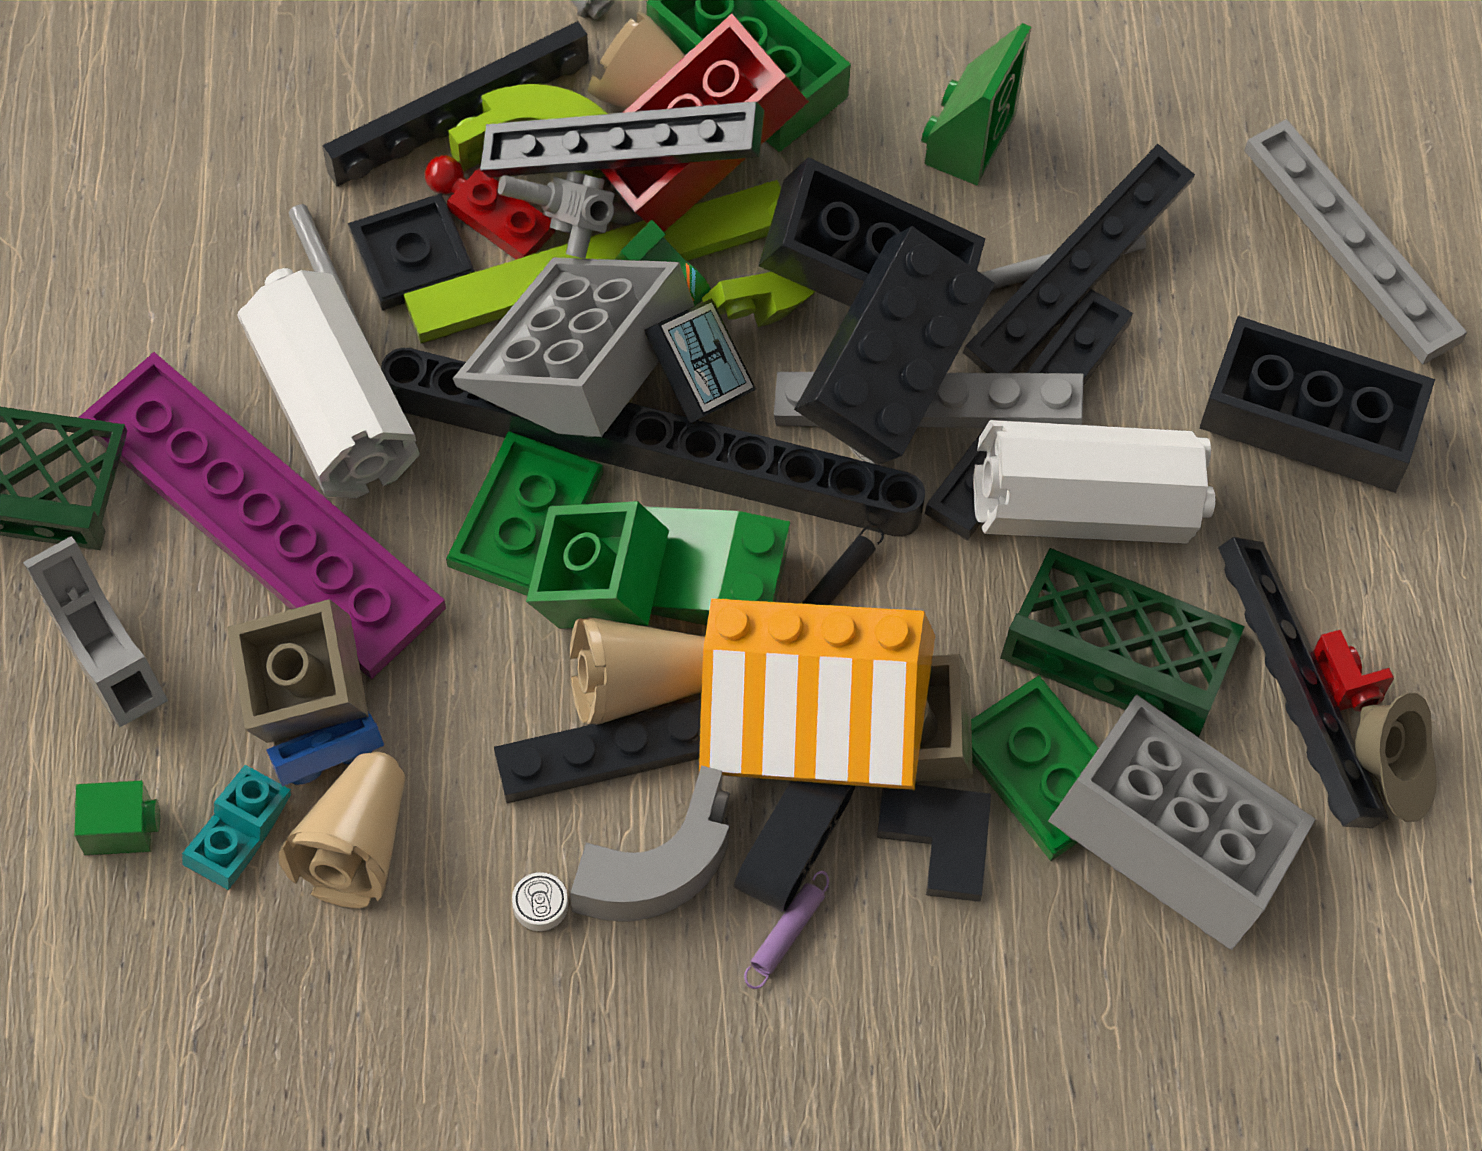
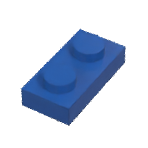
M369 711L368 717L315 730L266 749L281 785L285 786L290 783L301 785L311 782L322 774V770L342 762L344 764H351L358 755L372 753L373 750L385 746L378 726Z

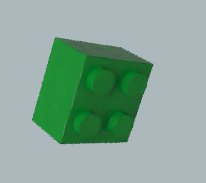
M639 501L549 506L526 602L559 629L573 628L576 620L589 617L648 626L669 529Z

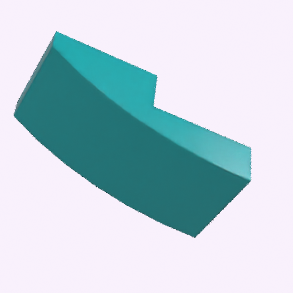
M244 765L214 801V815L183 851L182 865L229 890L271 831L291 796V789Z

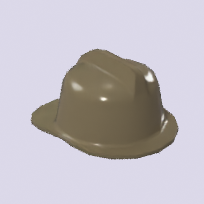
M1405 692L1397 697L1391 705H1369L1363 707L1360 712V725L1355 741L1356 757L1364 769L1373 774L1376 779L1382 781L1386 802L1394 815L1404 822H1417L1428 813L1433 804L1437 787L1436 765L1432 744V721L1429 706L1426 700L1418 693Z

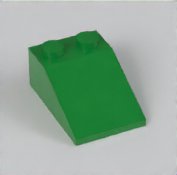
M1024 23L1020 24L970 62L959 81L952 79L949 82L942 98L941 106L944 108L939 117L932 115L929 118L922 134L921 142L927 144L925 165L978 186L1016 116L1031 26Z
M644 506L669 529L651 610L652 615L707 626L711 599L777 601L790 543V521L742 511Z

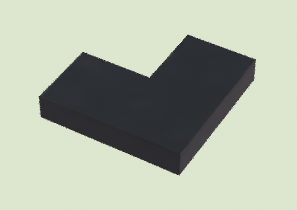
M915 784L914 790L882 787L877 838L931 844L926 895L980 902L983 891L991 793Z

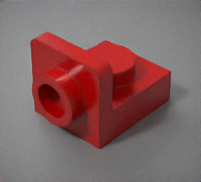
M1341 629L1322 634L1313 650L1340 711L1353 707L1354 711L1361 712L1363 707L1378 705L1384 700V696L1394 680L1391 669L1386 668L1361 675L1362 663L1360 656L1353 646H1348Z

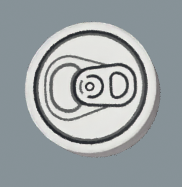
M538 872L525 876L517 883L512 894L515 917L524 927L533 931H546L556 927L562 922L568 910L565 886L557 877L548 873Z

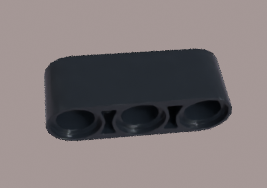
M790 781L746 856L735 879L734 888L784 913L795 898L846 809L856 785Z

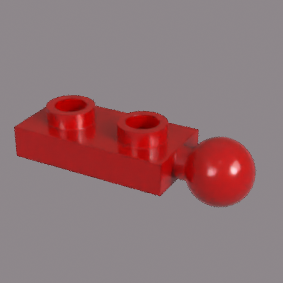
M437 156L427 164L425 181L428 187L437 194L448 195L453 193L447 200L449 212L514 259L535 254L555 233V229L550 228V218L526 201L499 195V182L494 178H489L480 171V168L466 179L464 178L461 164L451 156Z

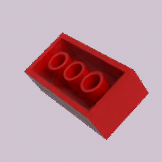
M731 14L623 113L756 101L764 109L761 144H763L809 101L753 36ZM746 158L601 170L637 215L647 224L653 220L665 232Z

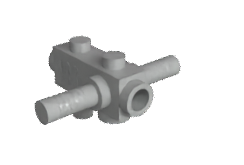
M568 172L566 180L554 177L553 182H549L547 186L503 175L499 182V195L542 205L545 216L551 217L550 228L571 233L566 254L585 259L592 230L605 233L608 222L627 226L642 221V218L630 206L613 202L615 193L602 190L603 179L582 173Z

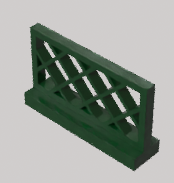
M0 406V422L7 423L13 432L0 440V455L21 443L31 458L30 461L7 475H4L0 469V536L54 544L72 537L81 548L101 550L106 533L102 521L128 432L125 424ZM16 425H22L23 427L18 429ZM43 429L57 430L63 440L36 456L26 439ZM66 432H71L74 434L68 436ZM93 436L110 438L107 451L89 463L85 461L76 448ZM71 451L81 467L55 483L44 466ZM38 470L50 486L32 498L18 496L12 487ZM99 470H101L100 476H99V479H98V478L96 477L95 473L98 472ZM89 477L96 487L91 506L70 504L62 493ZM7 490L10 493V495L2 494V492ZM56 497H58V499L60 500V502L51 501V500L54 499V498H56Z
M1049 548L1019 613H1016L1009 627L1000 659L1124 710L1127 709L1134 697L1138 695L1199 738L1245 626ZM1054 568L1074 576L1078 587L1057 592L1049 577L1052 569ZM1042 590H1043L1044 593H1045V596L1039 597L1040 594H1041V592H1042ZM1108 591L1114 592L1123 597L1127 606L1106 612L1097 594ZM1085 598L1094 616L1072 621L1064 603ZM1052 607L1061 625L1049 627L1029 618L1032 612ZM1161 611L1171 615L1176 627L1155 632L1146 614ZM1134 618L1144 636L1122 641L1113 623ZM1101 627L1110 645L1100 648L1083 641L1079 633ZM1208 630L1227 638L1228 641L1225 647L1205 652L1195 634ZM1183 638L1193 656L1172 662L1162 643ZM1150 647L1159 666L1149 668L1134 662L1129 653ZM1218 662L1216 669H1214L1211 663ZM1199 667L1209 684L1207 691L1183 682L1178 673Z

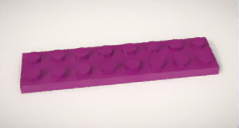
M155 352L149 355L78 417L125 424L128 432L120 461L288 608L295 609L330 599L347 612L351 617L360 670L371 680L446 610L445 599ZM93 436L107 449L110 438Z

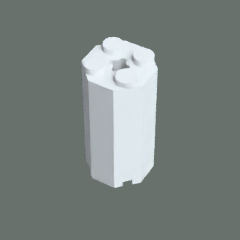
M282 268L272 272L266 278L265 286L260 287L250 301L239 310L237 316L325 497L358 498L369 493L366 484L379 478L383 486L396 481L419 456L418 448L414 442L416 441L415 435L335 278L330 273L305 270L294 273L289 268Z
M990 420L979 437L977 451H987L984 465H975L973 488L975 517L978 522H985L982 526L984 534L1187 544L1200 529L1202 517L1210 518L1214 512L1215 492L1212 486H1208L1207 467L1211 458V444L1208 438L1196 437L1192 431Z

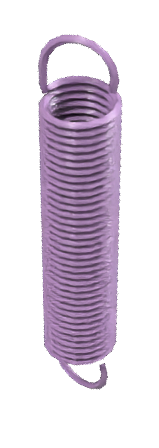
M819 871L812 879L815 880L818 874H824L827 878L825 889L822 891L812 884H804L798 895L789 905V908L780 918V921L771 931V934H769L754 958H752L750 961L752 967L763 976H766V978L759 986L750 985L747 981V973L751 968L749 966L744 974L745 983L748 987L758 989L765 984L769 975L772 974L796 937L803 930L802 928H804L822 900H824V892L829 884V877L826 872Z

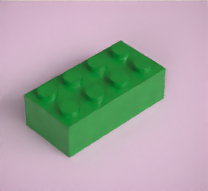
M777 0L646 1L647 16L660 27L685 55L731 14L735 16L809 101L766 140L778 152H781L848 99L851 63Z

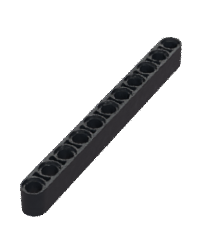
M413 348L395 349L388 353L382 361L381 370L403 413L505 438L509 431L585 459L863 529L870 525L877 526L884 534L903 537L910 535L918 529L921 523L925 488L922 481L909 472L701 420L690 423L685 416L629 402L609 426L611 430L605 432L602 437L558 434L504 408L494 406L495 404L457 387L453 377L466 363L465 361ZM406 377L414 378L413 381L408 383L397 382ZM451 390H462V391H464V392H462L461 394H458V395H447V394H446L447 392H449V391H451ZM649 438L661 441L655 445L642 443L643 440ZM695 451H706L710 453V455L707 457L700 458L691 455V453ZM746 463H754L759 465L760 468L746 470L740 466ZM800 475L809 478L810 481L797 483L790 478ZM844 488H854L858 490L860 494L854 496L846 495L842 493L840 490ZM896 500L905 501L910 504V507L897 508L890 502ZM868 528V529H867V530H871V531H875V532H879V533H880V531H879L878 529H876V528Z

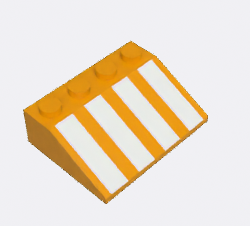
M711 599L703 646L699 771L702 765L723 771L722 776L914 790L936 636L925 611Z

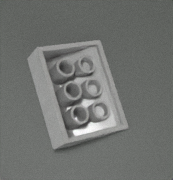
M552 258L453 377L455 385L558 434L602 437L659 362L645 334V329L695 306L680 263Z
M1136 695L1048 821L1063 831L1068 837L1077 841L1110 864L1116 871L1124 874L1154 895L1160 902L1168 905L1201 928L1207 935L1215 938L1232 950L1265 910L1316 819Z

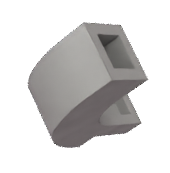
M72 537L23 562L43 598V603L73 656L119 727L126 725L168 701L145 656L133 643L120 623L78 544Z
M701 765L686 818L678 832L663 845L652 850L631 853L586 842L570 892L572 912L610 921H636L667 913L686 903L699 893L717 872L729 844V826L722 824L730 792L722 791L723 771Z

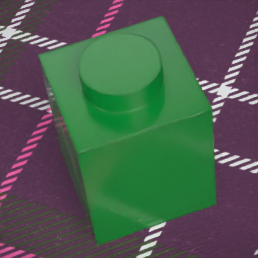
M143 780L76 784L74 836L84 856L150 852L151 833L159 832L160 807L158 799L151 800Z

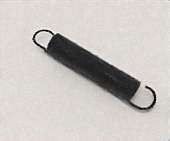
M870 525L865 527L804 601H802V604L830 605L857 571L865 564L866 560L876 551L873 542L861 536L862 533L868 528L878 529L881 533V539L877 542L879 545L884 539L883 531L877 526Z

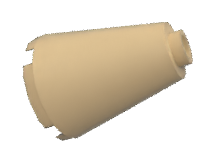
M639 11L637 13V22L630 19L604 53L599 63L604 65L606 71L601 80L594 75L592 76L587 91L596 99L626 110L686 55L649 16Z
M592 617L576 620L571 636L570 659L578 658V676H571V685L575 707L580 720L583 723H587V725H599L701 693L705 637Z
M383 752L358 755L285 839L279 851V865L286 876L295 884H297L299 877H302L314 885L311 892L312 896L340 907L349 908L368 907L371 898L376 897L378 901L382 897L387 885L405 784V774L392 756Z

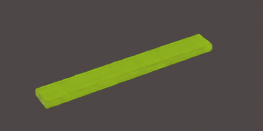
M778 179L694 205L664 232L666 234L664 238L688 261L766 237L771 225L767 208L779 198L781 191ZM643 220L591 236L585 259L615 260L619 252L647 223ZM568 244L405 293V305L420 344L503 318L552 258L579 257L566 254Z

